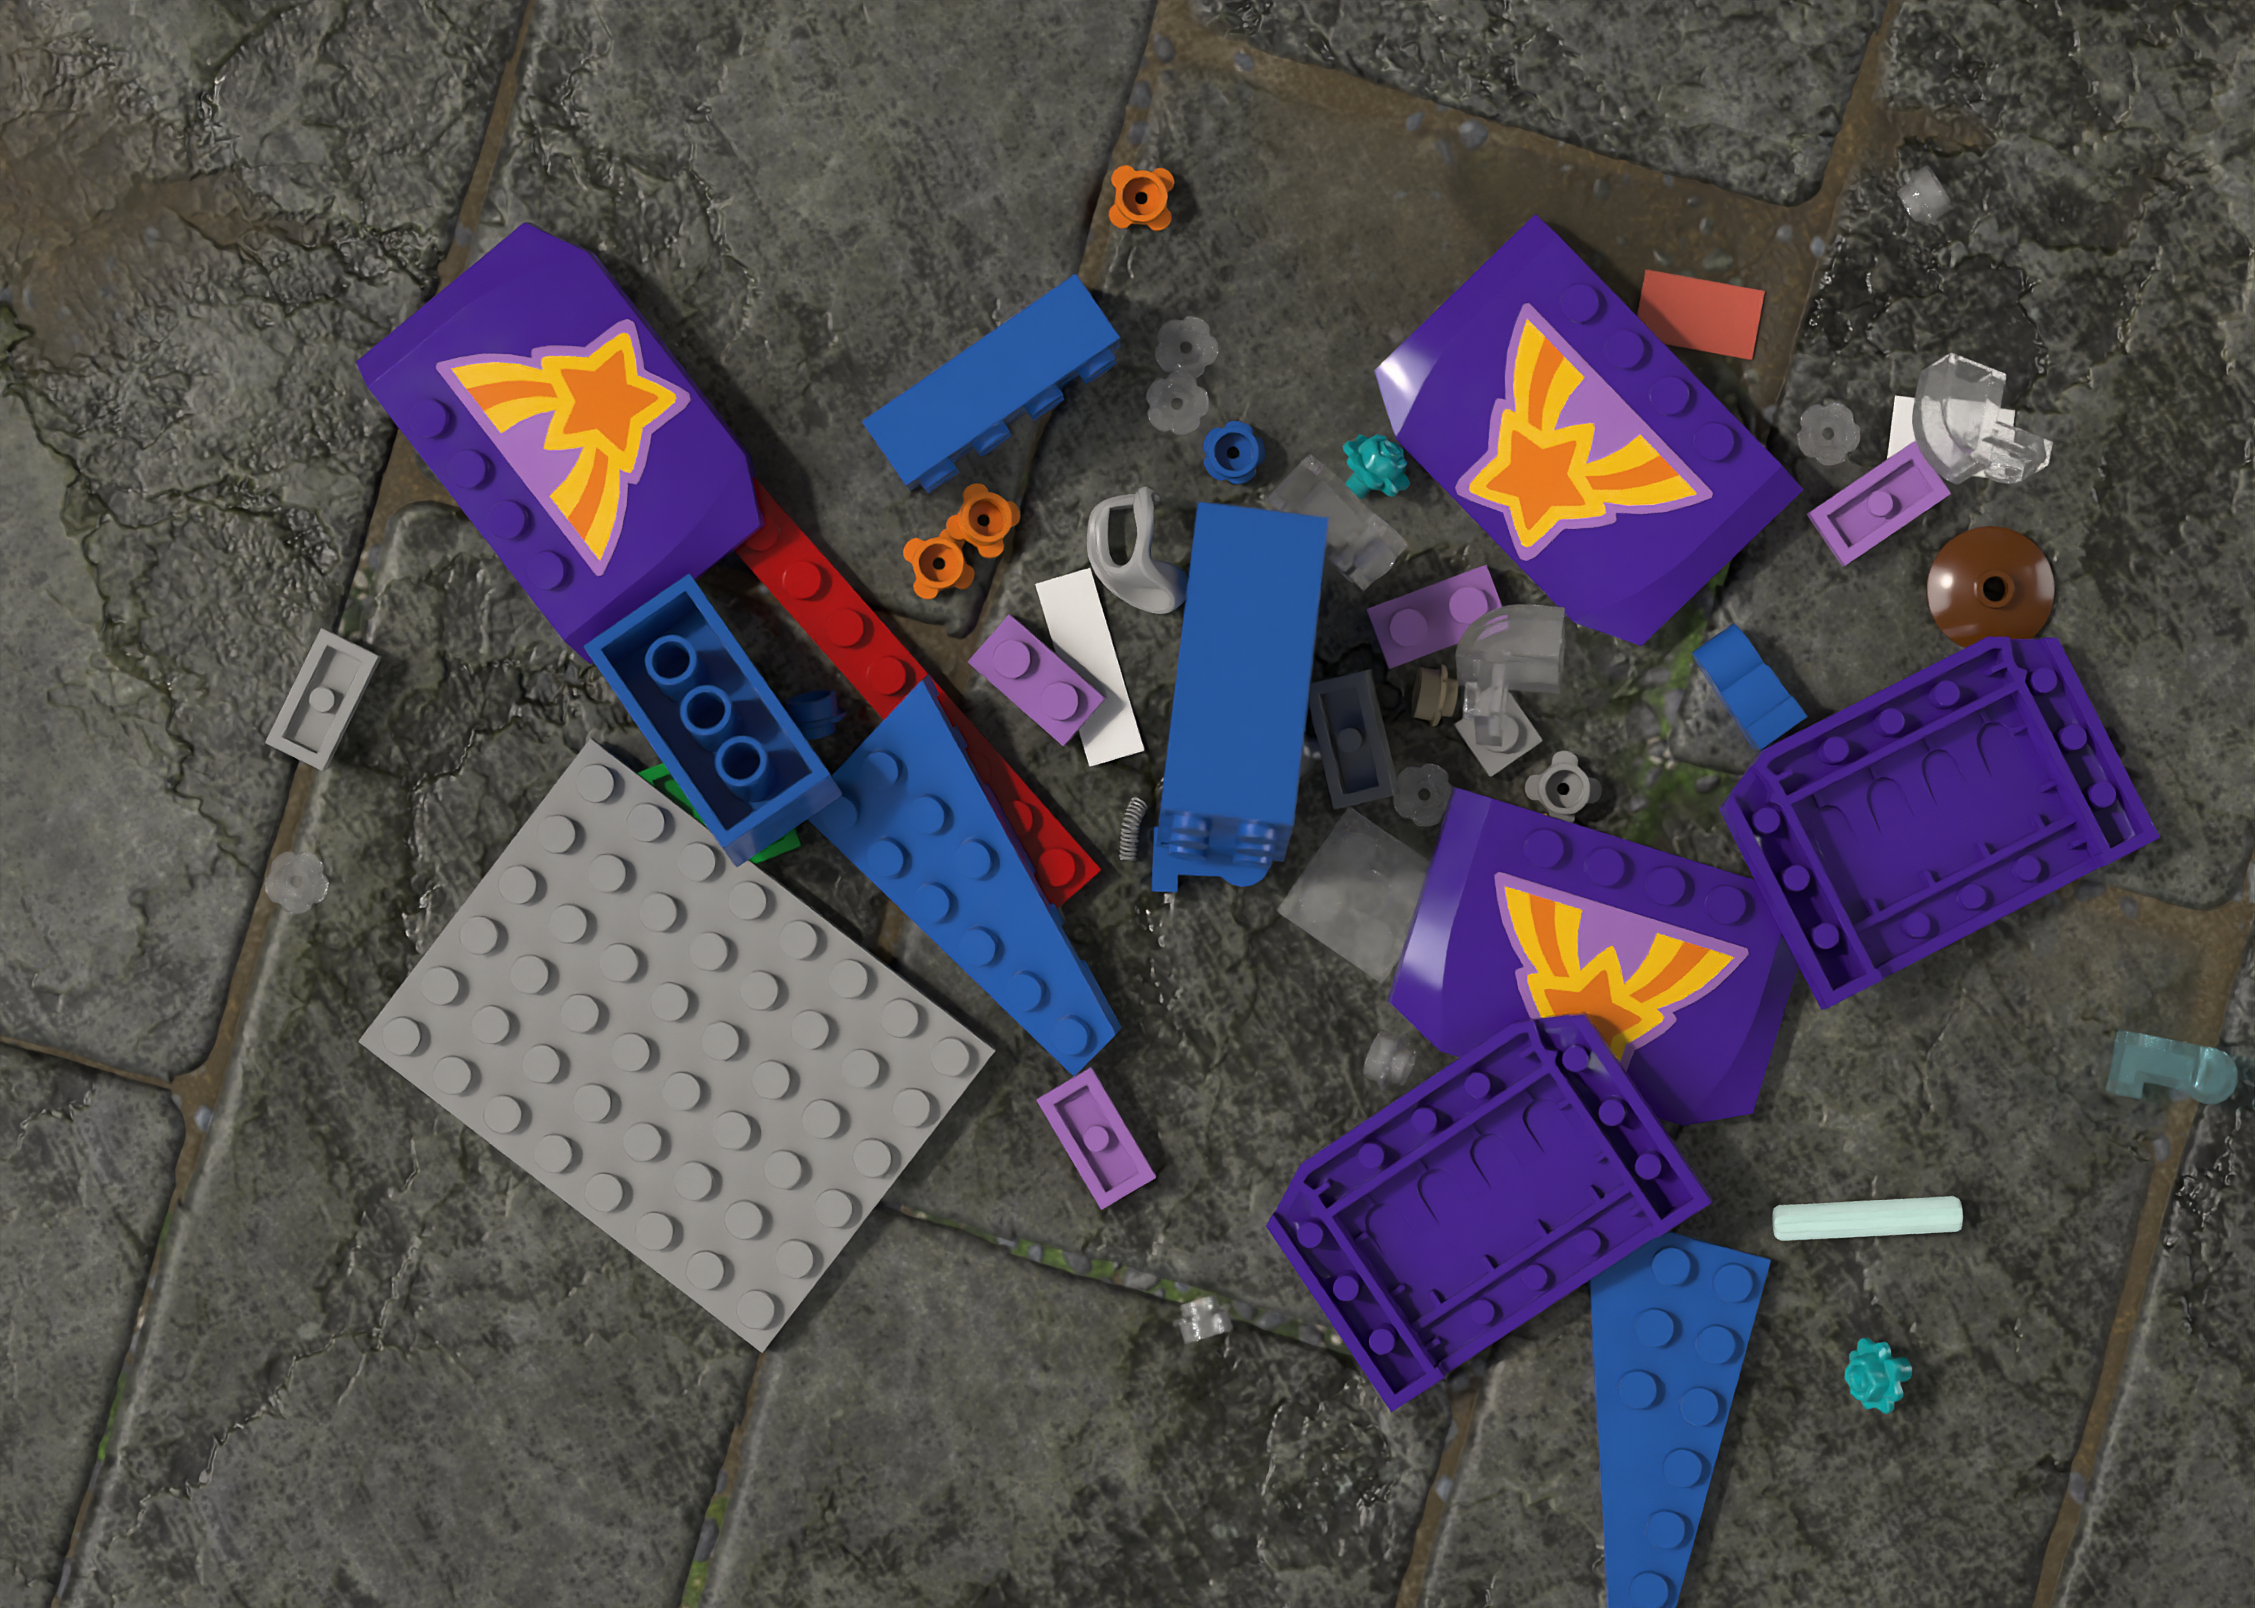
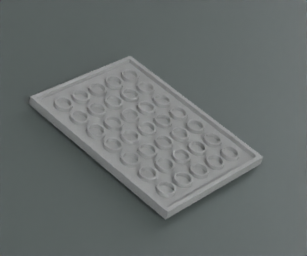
M590 738L358 1042L763 1353L993 1055L996 1048L759 865L747 860L736 868L708 828L659 789L654 788L637 775V771L594 738Z

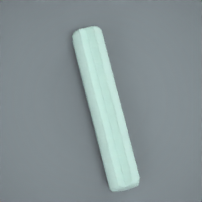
M1954 1196L1778 1205L1773 1209L1772 1222L1775 1238L1781 1241L1958 1232L1962 1229L1963 1209L1960 1199Z

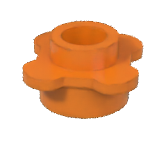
M1128 165L1118 167L1111 177V182L1116 188L1115 204L1109 210V219L1112 224L1120 229H1125L1131 224L1148 225L1153 231H1162L1167 228L1172 219L1171 212L1167 209L1168 192L1174 187L1172 174L1164 168H1157L1153 172L1144 170L1135 171ZM1143 192L1147 195L1148 200L1145 204H1138L1136 202L1135 196L1138 193Z
M980 483L971 484L962 493L964 502L959 512L947 520L946 531L951 539L955 541L965 540L976 546L982 557L995 558L1004 550V536L1011 527L1020 521V510L1014 502L1006 501L1000 495L988 492L985 485ZM980 515L988 518V526L983 527L978 524V517Z
M944 529L939 537L926 541L913 538L907 542L903 555L908 562L912 563L916 576L913 588L918 596L923 599H933L941 590L954 586L958 589H966L973 583L975 578L974 569L966 564L962 551L965 540L955 541L951 539L946 529ZM939 557L945 560V567L941 570L933 567V561Z

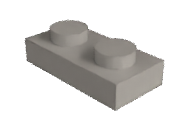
M321 628L265 743L321 771H326L382 656L327 629Z

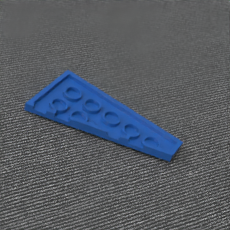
M928 674L831 776L843 795L815 813L808 820L1065 1069L1075 1076L1122 1027L1086 961L1079 959L1062 928L1064 921L1054 902L1049 904L1033 875L1036 870L990 785L983 783L965 750L968 745L957 725L952 727L937 699L939 692Z

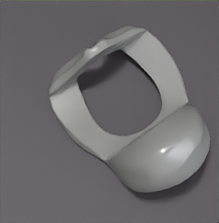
M1144 486L1139 488L1135 494L1112 497L1098 503L1093 508L1089 516L1087 528V552L1094 572L1113 594L1138 609L1156 614H1164L1174 611L1187 599L1189 578L1177 565L1155 560L1151 557L1154 530L1153 506L1160 503V497L1155 494L1154 490ZM1134 508L1137 526L1134 552L1127 564L1117 565L1112 561L1109 552V513L1114 510Z

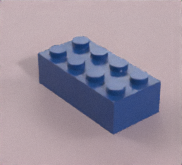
M1074 274L864 419L862 423L908 489L912 492L922 485L929 494L959 473L954 462L975 449L979 456L983 457L1007 441L1012 436L1007 426L1022 415L1028 413L1031 419L1035 421L1063 402L1065 399L1060 389L1080 376L1087 385L1115 366L1117 358L1114 352L1121 348L1120 337L1079 277Z
M687 574L583 646L736 868L843 795L827 769L690 574Z

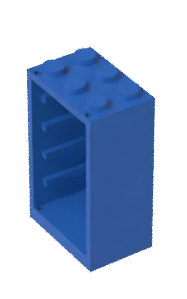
M1198 502L1156 843L1157 847L1169 848L1168 855L1170 857L1187 861L1207 860V853L1233 856V864L1253 869L1271 868L1272 861L1284 862L1294 822L1328 517Z

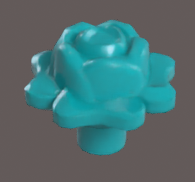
M1358 434L1354 441H1347L1342 446L1343 451L1348 456L1346 460L1347 465L1353 470V474L1345 482V487L1354 497L1364 499L1372 489L1383 491L1386 495L1394 497L1399 490H1406L1410 486V481L1404 474L1406 471L1405 466L1407 465V461L1404 459V451L1398 443L1388 441L1385 435L1376 434L1368 438L1363 434Z
M1868 1337L1862 1338L1858 1341L1857 1350L1850 1352V1363L1845 1369V1381L1850 1386V1394L1856 1400L1861 1401L1863 1407L1867 1410L1877 1408L1883 1414L1891 1413L1894 1410V1402L1900 1401L1903 1398L1900 1383L1908 1381L1912 1376L1911 1364L1903 1356L1893 1358L1891 1356V1348L1887 1342L1875 1343Z

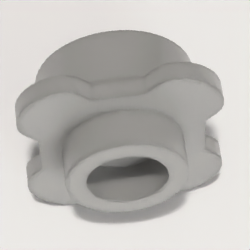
M1569 751L1555 753L1552 757V764L1540 775H1531L1525 783V793L1529 799L1538 800L1549 812V816L1570 823L1574 822L1577 811L1583 808L1586 803L1597 802L1602 793L1600 782L1595 778H1588L1578 767L1576 755ZM1560 783H1566L1569 786V792L1566 795L1558 793L1557 787Z

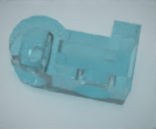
M2118 1029L2106 1091L2141 1099L2144 1082L2177 1088L2185 1097L2203 1104H2217L2226 1100L2234 1092L2238 1083V1070L2234 1061L2225 1052Z

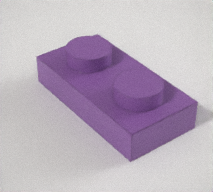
M1913 441L1808 512L1807 516L1843 567L1951 493L1916 441Z
M1487 565L1366 609L1388 669L1508 625Z
M1009 614L968 661L972 667L1062 746H1065L1107 699L1012 614Z
M1092 1066L1036 1099L1101 1210L1156 1178V1174Z

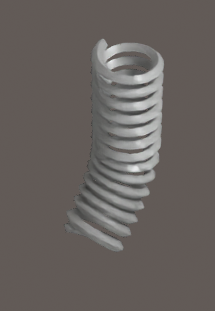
M1135 797L1131 799L1130 805H1128V809L1124 813L1126 817L1123 820L1126 822H1123L1122 825L1126 827L1121 828L1122 836L1120 837V843L1122 845H1120L1121 850H1119L1121 860H1137L1136 857L1132 856L1138 855L1136 853L1138 849L1126 848L1125 846L1138 847V844H1136L1138 840L1127 839L1126 837H1139L1137 835L1139 833L1138 829H1140L1138 826L1141 825L1140 822L1148 808L1143 800Z

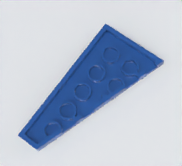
M1668 1231L1658 1238L1657 1236L1588 1281L1591 1304V1339L1596 1427L1599 1447V1482L1602 1501V1536L1607 1608H1676L1771 1262L1767 1257Z

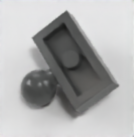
M1371 670L1309 684L1308 703L1316 735L1310 736L1304 731L1299 778L1307 775L1314 768L1316 762L1322 760L1333 809L1400 794Z

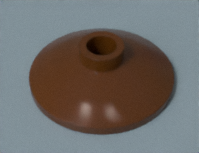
M1998 526L1974 528L1951 539L1943 546L1933 560L1926 583L1927 603L1933 620L1947 638L1963 648L1986 637L2032 639L2047 621L2054 601V578L2045 555L2026 536L2014 530ZM1990 577L1999 578L2005 586L2004 596L1997 602L1988 600L1983 593V584Z

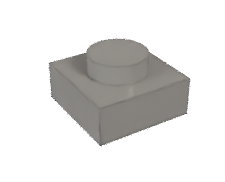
M1507 688L1453 724L1489 777L1543 741Z

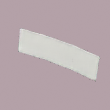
M1087 568L1035 584L1056 654L1107 698L1079 729L1089 767L1144 751L1091 569Z

